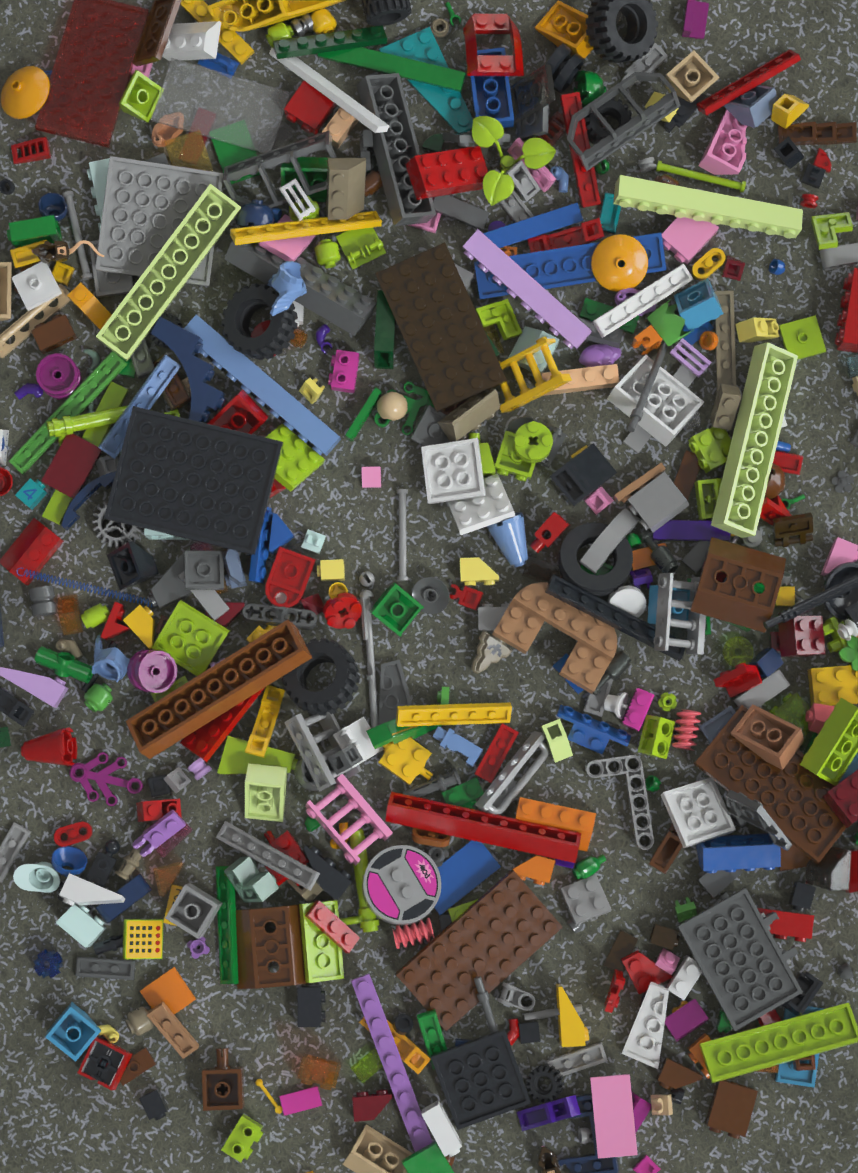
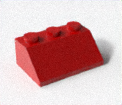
M33 518L0 559V564L28 586L33 581V571H35V574L37 571L39 573L64 541L37 519Z

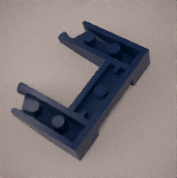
M592 1093L576 1096L581 1115L571 1118L590 1116L595 1154L559 1159L560 1166L566 1164L571 1173H618V1157L598 1158Z

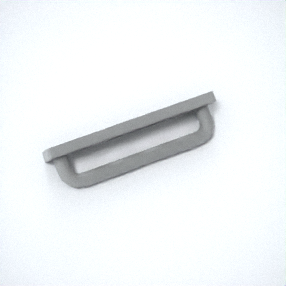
M534 731L476 802L475 805L479 809L496 815L502 814L548 757L549 749L543 741L546 738L543 733ZM539 747L541 754L498 807H494L492 805Z

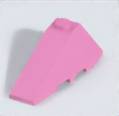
M727 109L698 165L714 175L739 174L746 159L745 145L747 138L745 136L747 126L742 125Z

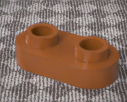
M413 828L411 838L418 844L441 848L449 845L451 836Z

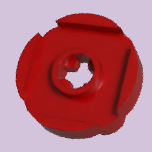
M351 593L337 594L338 597L333 600L330 598L323 608L327 624L337 629L353 628L362 613V606L357 598ZM343 608L346 609V611L343 612V613H340V612H339V611H342Z

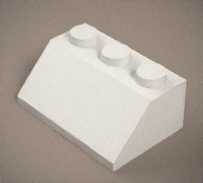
M221 22L173 24L162 57L168 61L216 59Z

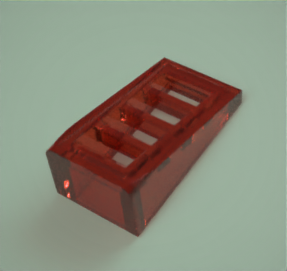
M557 111L548 121V133L553 137L552 140L545 134L535 138L542 137L553 147L566 132L563 115ZM557 120L563 127L559 126L555 121ZM551 126L558 131L557 134L550 128Z

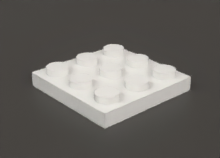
M478 438L421 447L428 504L486 496Z
M498 474L483 478L486 496L447 501L460 535L515 517L513 507Z
M712 778L665 791L661 794L683 848L732 833L736 830L730 815H728V810L717 785Z

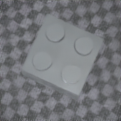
M188 883L182 888L165 919L199 939L204 936L223 903L195 885Z

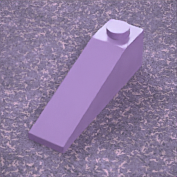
M0 667V676L55 708L58 707L69 689L64 686L66 682L58 677L52 679Z

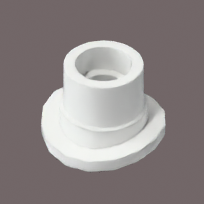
M624 692L618 696L608 694L605 699L604 709L614 712L618 719H623L628 708V693Z

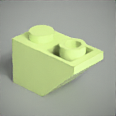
M560 719L540 727L546 737L545 740L555 763L573 756Z

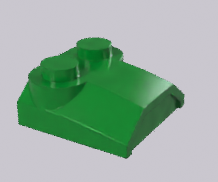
M393 583L376 601L370 613L401 637L404 630L424 606L396 583Z

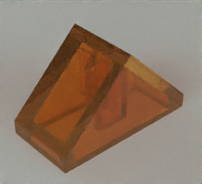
M78 595L59 597L58 616L64 635L82 633L83 626Z
M184 862L153 868L159 896H166L185 865Z

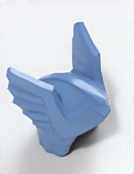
M286 261L282 263L277 274H273L272 278L268 281L267 285L273 287L279 293L270 311L272 316L289 309L296 298L307 293L306 285L300 276L301 266L297 262Z
M97 635L92 674L97 673L108 680H116L118 682L126 675L130 659L126 658L116 647L103 649L101 635Z

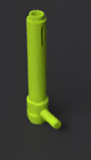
M127 406L72 417L67 415L62 416V419L52 418L51 421L46 422L49 436L58 437V443L61 446L66 435L73 434L75 431L115 424Z
M359 828L349 837L351 849H354L365 839L362 828ZM367 849L357 855L361 859L356 866L353 864L359 902V916L340 918L346 925L360 923L363 933L378 931V926L380 925L379 919L377 920L376 915L369 909L363 896L362 881L369 864Z

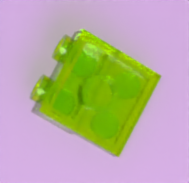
M790 692L782 699L784 702L779 707L775 705L768 712L801 728L803 737H805L810 732L808 722L805 720L806 712L810 708L797 692L793 695Z

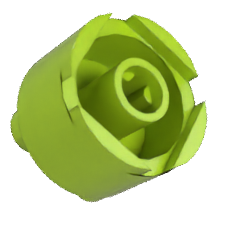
M535 421L522 425L514 437L515 453L522 461L527 463H538L546 459L553 445V437L550 430L545 425ZM530 439L532 441L534 439L537 440L536 445L530 446Z

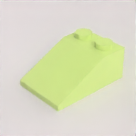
M248 763L245 778V818L283 822L287 782L286 767Z

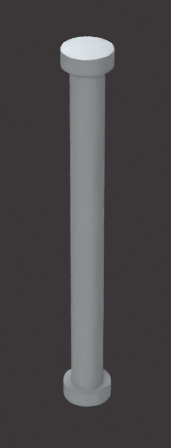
M66 191L62 193V196L66 200L75 243L82 241V236L73 201L74 193L73 191ZM81 244L77 248L83 273L81 277L83 281L93 279V274L89 270L84 244Z
M397 489V494H399V577H397V581H408L406 575V494H408V489Z

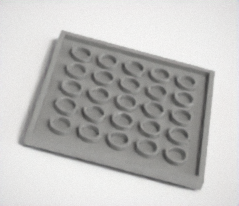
M110 156L98 252L104 255V257L97 255L95 270L141 277L207 187L212 184L219 191L222 190L224 173ZM214 246L186 284L209 287Z

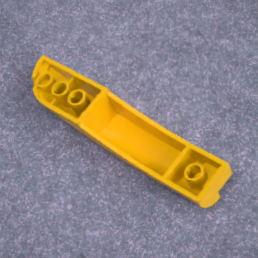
M222 0L207 6L214 20L221 22V26L232 31L245 32L299 17L346 0Z

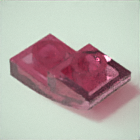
M186 823L185 827L159 847L154 848V850L164 858L192 829Z

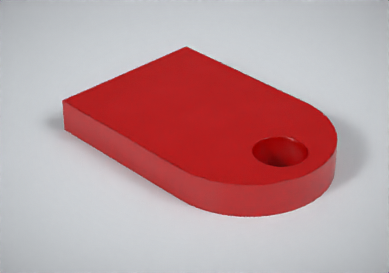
M279 547L265 585V593L268 600L278 607L291 608L297 605L303 597L316 559ZM279 593H284L287 596L286 601L282 604L276 601V596Z

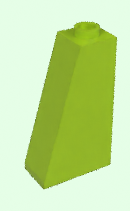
M228 736L217 773L222 775L246 774L248 763L286 767L287 773H291L292 770H295L298 759L295 758L296 754L271 747L267 748L264 758L245 753L248 741Z

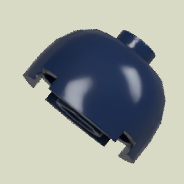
M252 200V203L243 205L238 212L237 225L251 227L275 224L272 209L267 205H263L262 200Z

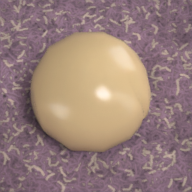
M397 392L386 393L377 402V411L383 419L399 420L405 416L408 410L406 398Z

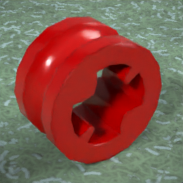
M802 194L801 198L803 201L800 202L801 206L807 208L817 207L816 201H818V196Z

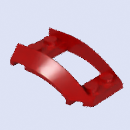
M507 14L471 15L463 28L467 76H524L520 33ZM476 34H510L513 55H477Z

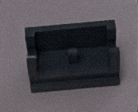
M801 972L796 979L803 993L782 1004L783 1007L797 1017L804 1013L823 985L821 980H818L808 972Z

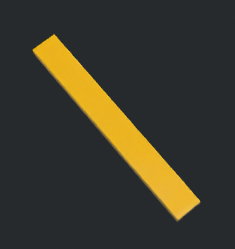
M376 211L357 213L347 220H328L327 217L235 228L230 229V236L235 245L380 227L382 226V220Z

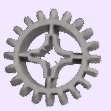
M103 501L105 506L103 509L100 506L97 507L101 512L100 514H93L98 520H92V523L98 525L93 528V531H100L96 537L98 539L103 537L101 543L105 544L108 541V547L110 548L115 543V548L118 549L120 543L123 546L126 544V541L133 542L132 537L137 540L139 539L136 532L142 533L143 530L136 526H132L128 533L126 524L121 523L122 530L117 525L114 527L116 522L110 520L106 528H104L103 521L108 503ZM118 530L123 534V537L114 538L107 534Z

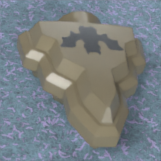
M483 630L479 636L480 642L476 647L477 655L473 659L471 670L478 674L486 670L491 663H498L502 658H507L513 650L504 641Z

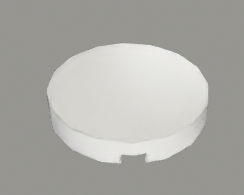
M621 586L615 592L613 591L608 598V603L637 618L644 613L646 608L644 594L634 586Z

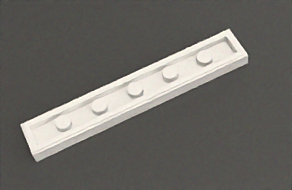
M683 263L592 323L603 338L692 281L693 277Z

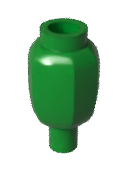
M603 854L598 857L590 856L576 863L572 873L577 880L580 878L586 879L599 870L600 864L605 862L606 858Z

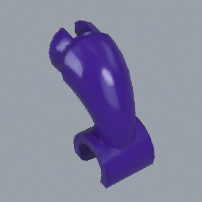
M323 324L316 331V340L321 347L322 353L326 355L323 347L329 346L332 350V345L324 340L330 329L326 324Z

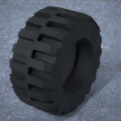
M650 0L592 1V7L588 9V18L585 21V25H587L586 35L589 36L590 40L588 42L590 46L594 47L593 50L597 55L600 54V58L610 63H622L641 59L650 51L649 48L653 47L655 43L654 38L657 37L658 33L656 31L658 21L655 18L657 14L656 10H653V4ZM619 10L624 14L628 27L624 41L619 36L616 28V17Z
M257 283L251 284L250 287L247 285L242 287L241 292L236 291L233 294V299H229L226 303L228 304L227 309L223 310V315H225L224 319H222V326L225 327L223 334L227 337L226 341L229 345L233 346V349L257 360L271 359L274 357V354L278 356L283 353L282 349H287L290 346L289 341L294 339V329L297 330L298 323L295 322L298 316L297 312L293 311L295 310L294 304L292 303L289 309L274 316L271 315V321L267 330L262 335L251 338L248 327L251 316L257 309L264 306H269L271 311L272 305L279 296V293L273 287Z
M316 638L311 639L310 643L307 644L305 642L312 658L287 673L286 676H283L282 682L285 685L286 693L290 696L289 698L300 709L312 715L318 713L320 716H326L327 712L334 714L337 713L336 709H344L346 707L345 703L353 700L352 694L353 692L357 693L358 690L356 683L360 682L359 668L350 653L342 645H339L338 642L334 640L329 641L327 638H321L320 641ZM325 662L335 664L336 675L330 686L317 692L309 691L306 688L307 676L316 665Z

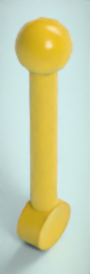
M257 1079L255 1081L256 1086L260 1087L275 1107V1112L277 1114L282 1113V1106L275 1102L264 1087L263 1081Z

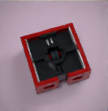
M96 1037L92 1041L77 1073L90 1080H98V1084L109 1090H116L132 1053L101 1037Z

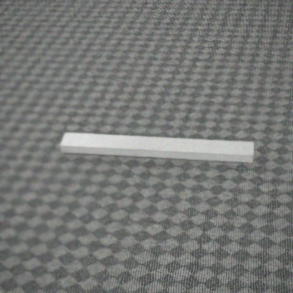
M271 48L269 54L370 130L375 133L387 132L388 124L299 58L277 59L274 48Z

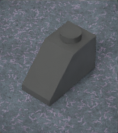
M736 869L735 872L717 870L716 873H706L701 870L697 874L699 878L696 880L714 898L743 872L741 869Z

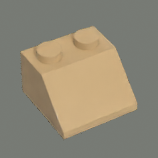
M692 51L666 74L665 79L675 89L677 96L692 103L715 83L719 76L695 51Z

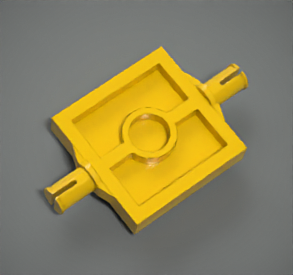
M409 737L396 744L392 741L383 746L385 748L384 753L378 763L408 785L419 774L428 780L433 776V773L424 768L426 761L432 753Z

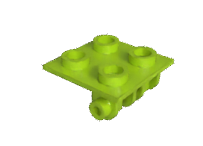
M373 227L349 230L336 236L352 270L386 254L383 243L378 238Z

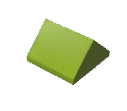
M135 70L119 102L123 112L149 123L164 89L138 70Z

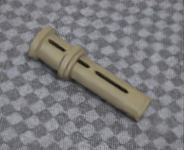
M147 824L144 831L148 829L151 825ZM146 840L138 849L133 848L130 854L123 858L124 862L119 870L115 871V874L130 882V876L135 868L139 867V860L142 857L140 852L149 842Z

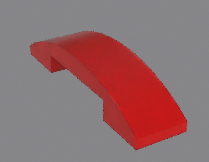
M597 218L581 223L577 227L550 235L543 234L527 240L530 252L589 244L603 238L604 233L601 220Z

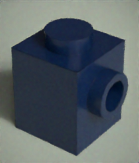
M774 648L763 649L749 662V665L757 666L761 678L769 677L784 664L780 653Z

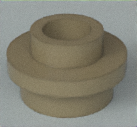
M441 18L434 20L431 24L433 35L436 37L446 36L449 32L448 22ZM438 26H442L444 29L442 31H438L436 28Z

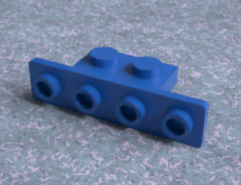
M560 705L556 716L574 723L567 737L568 740L603 754L609 739L624 746H628L631 735L625 730L611 727L608 723L597 721L590 715L581 714L569 706Z

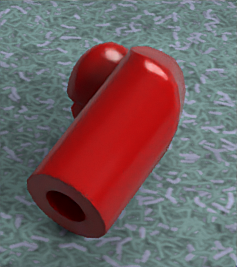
M518 1018L508 1019L510 1031L507 1033L510 1045H513L520 1035Z

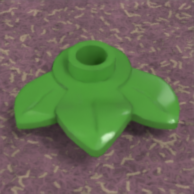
M851 636L850 641L846 640L847 647L841 649L838 654L843 661L851 663L852 670L858 671V638Z

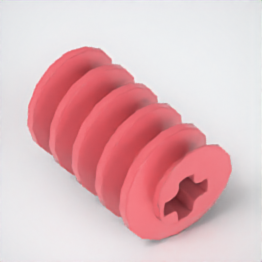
M681 709V712L676 713L681 719L675 721L680 727L674 728V731L679 734L673 736L678 742L672 743V746L678 749L695 751L691 749V746H696L697 743L692 741V739L698 738V735L694 734L693 731H697L699 728L694 723L700 722L695 716L701 715V712Z
M429 917L426 920V924L420 920L418 925L416 923L411 924V927L403 925V929H401L400 925H396V929L393 930L397 949H400V943L407 947L408 941H410L412 946H415L416 940L423 944V938L428 943L431 941V936L434 938Z

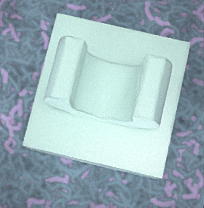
M308 529L301 548L320 554L326 536Z

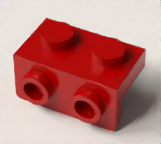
M740 663L735 666L734 670L724 671L719 674L720 677L714 679L715 686L726 687L731 698L762 684L757 666L747 665L746 663Z

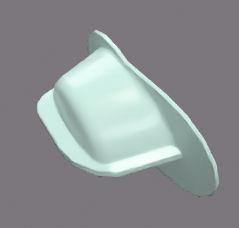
M48 862L23 864L15 870L13 876L16 885L27 891L51 893L60 885L58 872Z

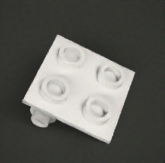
M364 717L333 734L341 749L354 743L363 760L352 766V768L384 750L383 747L374 749L366 732L371 727Z

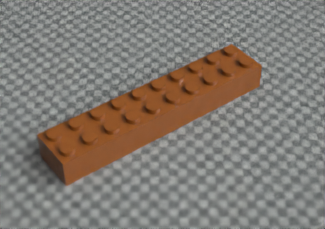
M289 620L284 621L126 720L139 752L149 759L153 758L310 660L312 656L297 627Z

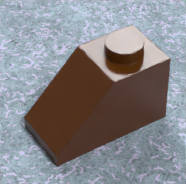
M665 1057L656 1079L660 1081V1086L669 1090L670 1087L677 1089L702 1080L703 1075Z

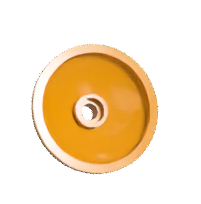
M26 66L10 75L1 92V106L4 112L15 119H24L35 114L43 106L49 94L50 83L46 73L38 67Z
M623 234L612 235L602 240L596 246L591 258V269L597 282L604 288L615 292L636 287L645 277L648 268V257L642 244L635 238ZM619 260L624 261L623 267L618 266Z

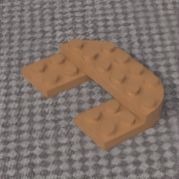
M534 583L522 588L507 607L492 635L526 654L544 621L577 640L559 675L593 694L615 656L617 649L615 629L545 593L548 583Z

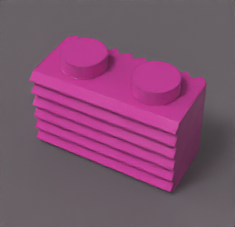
M637 688L634 690V696L621 723L635 731H640L654 694Z

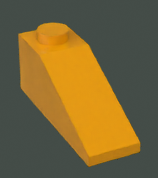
M82 283L77 285L67 295L99 330L102 329L112 315Z

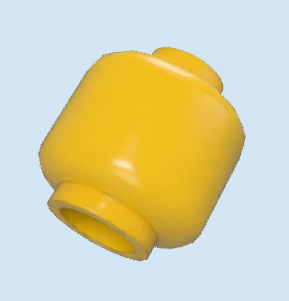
M320 9L311 13L310 17L313 21V30L316 35L334 32L337 22L328 9Z

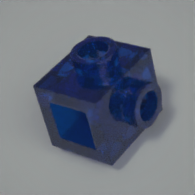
M46 949L36 955L38 959L33 962L35 963L34 969L39 976L42 975L43 978L49 976L51 979L61 973L59 969L64 966L62 964L63 959L58 952L54 950L48 952ZM45 961H48L50 963L49 968H46L44 964Z

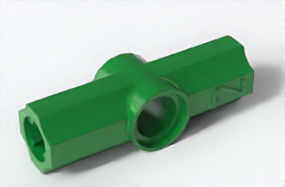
M41 646L35 655V663L53 669L57 676L73 677L85 683H88L93 676L92 666L75 660V657L70 653H57Z

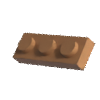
M660 463L616 493L613 497L617 504L621 501L623 504L626 503L632 496V493L641 490L648 482L662 474L666 468Z
M164 1002L148 1011L147 1017L183 1059L199 1048L197 1041Z

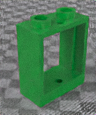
M54 215L11 222L7 230L8 240L16 248L47 240L50 243L62 241L60 224Z

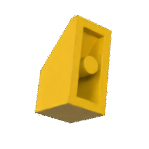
M139 605L123 621L149 649H152L155 632V620L152 617L154 613L148 606L143 608V606Z

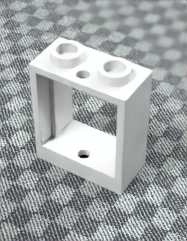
M437 1100L423 1108L421 1114L444 1157L447 1155L452 1157L459 1153L462 1141L440 1101Z

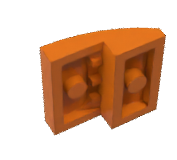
M175 967L140 990L151 1009L164 1002L173 1014H176L196 1000Z

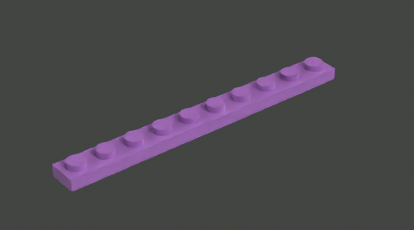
M368 973L352 979L351 982L414 1151L417 1152L431 1144L432 1139L421 1114L372 979Z

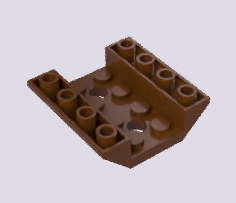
M711 537L706 553L707 557L690 611L765 633L766 629L763 626V622L771 619L784 575L786 558ZM718 572L726 574L727 579L725 582L720 583L716 580ZM756 583H761L764 586L763 593L758 594L754 591Z
M299 904L236 910L239 980L237 989H258L305 984ZM267 922H273L276 925V930L273 933H268L265 930ZM272 961L279 964V970L275 973L268 969V964Z

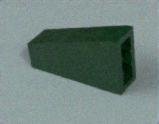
M377 290L375 369H393L396 320L383 290Z

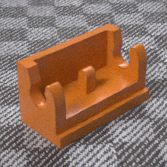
M650 325L634 337L631 346L636 349L643 345L647 349L641 355H647L653 349H658L663 339Z

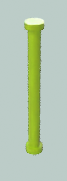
M659 160L656 172L664 171L738 189L742 193H744L746 186L745 181L741 183L664 164Z

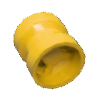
M340 582L332 584L329 588V596L332 600L338 597L337 594L348 593L346 586Z

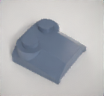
M231 549L224 551L223 565L227 571V575H224L227 586L231 585L232 589L247 586L238 551Z

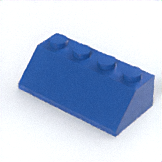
M769 833L720 836L696 844L699 866L706 873H716L717 870L735 872L736 869L754 871L756 868L773 870L775 867H781V848L774 845Z

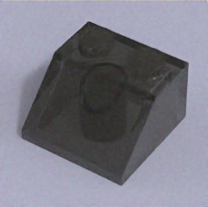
M832 846L818 864L810 859L806 865L805 883L830 891L849 890L851 850Z

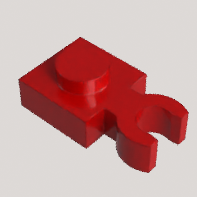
M451 584L450 587L456 589V594L450 595V599L456 600L459 598V605L477 611L484 593L464 586L462 591L457 585Z

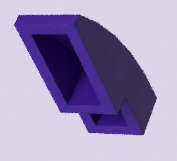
M576 1095L517 1112L522 1131L581 1115Z

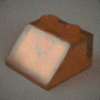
M304 1053L297 1078L301 1079L303 1084L312 1085V1083L320 1084V1088L331 1090V1088H336L342 1063Z

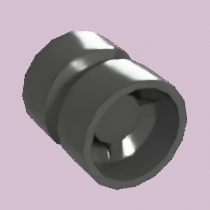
M54 586L29 589L30 601L34 602L31 606L33 617L58 613L56 602L53 601L55 597Z

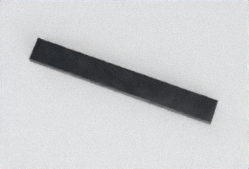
M554 574L550 577L545 593L654 648L655 626ZM669 634V638L678 639ZM669 646L668 651L660 652L680 661L683 658L685 647Z

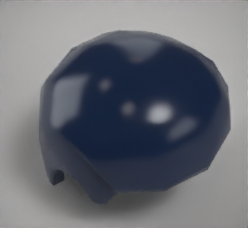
M47 193L41 196L38 202L39 213L42 217L54 215L58 222L66 217L68 212L67 204L62 195Z

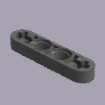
M247 604L243 608V618L249 623L278 626L285 621L284 616L286 614H293L295 619L292 623L297 629L311 630L317 625V615L310 610L261 604ZM250 610H254L255 613L252 617H249L248 614ZM260 610H262V618H259ZM269 611L276 614V617L272 620H268L265 617V614ZM298 615H301L300 623H297ZM310 616L311 620L313 621H310V624H307L306 620L304 619H307V617Z

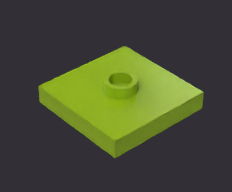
M816 315L779 325L785 350L797 355V360L826 352Z

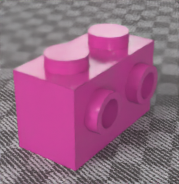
M336 350V355H332L331 366H334L333 374H329L328 380L332 390L348 393L355 392L360 358L359 353Z

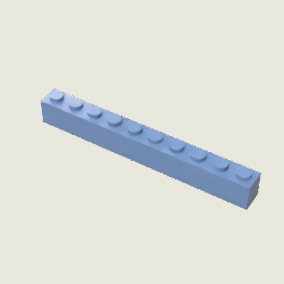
M197 314L184 328L203 340V347L200 353L205 358L209 355L213 359V365L219 370L223 367L228 372L226 376L233 382L238 380L242 384L241 388L247 394L252 392L257 396L255 400L261 406L266 404L271 408L269 412L278 419L280 416L285 420L283 424L291 431L293 429L298 431V437L305 443L308 441L314 445L312 449L320 456L322 453L327 456L341 440L340 436L245 355L233 349V346L229 345L224 337Z

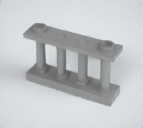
M660 573L658 579L654 651H668L669 646L685 647L686 654L703 655L706 616L690 611L700 577L691 578V582L673 580L674 573ZM672 589L690 590V602L673 600ZM671 607L689 609L688 621L670 619ZM670 626L687 628V640L669 638Z
M327 712L326 716H320L317 713L304 719L300 713L284 722L319 792L335 784L334 778L346 773L347 777L350 778L362 771L360 765H357L337 775L334 770H329L325 762L329 756L341 750L333 737V734L341 730L334 714ZM319 721L324 732L312 736L308 726ZM328 738L333 749L321 754L316 743Z

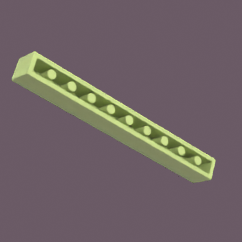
M620 175L615 183L613 204L620 205L621 207H632L641 211L648 210L658 214L674 215L678 218L685 217L695 221H706L715 225H728L731 228H744L752 232H765L768 235H781L785 238H796L802 230V209Z

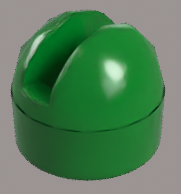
M606 159L601 161L604 164L605 170H602L600 162L594 166L596 173L603 175L609 171L610 165Z
M630 533L626 536L631 548L642 544L637 534Z
M653 775L648 776L645 780L646 790L651 792L660 790V779Z
M310 816L305 820V827L309 832L321 826L315 818L312 819Z

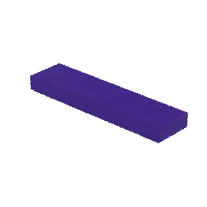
M669 520L653 533V540L710 541L711 537L730 541V533L711 526L712 521Z

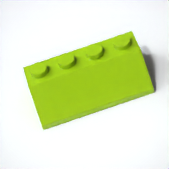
M841 698L800 763L804 768L835 786L839 783L858 752V707Z

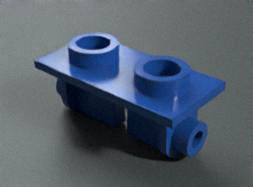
M217 53L216 59H200L198 61L199 65L228 79H232L239 65L238 62Z

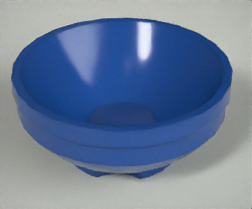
M65 846L53 852L51 864L61 875L68 877L70 873L75 876L84 871L87 865V857L80 849ZM70 866L73 870L63 869L62 867Z

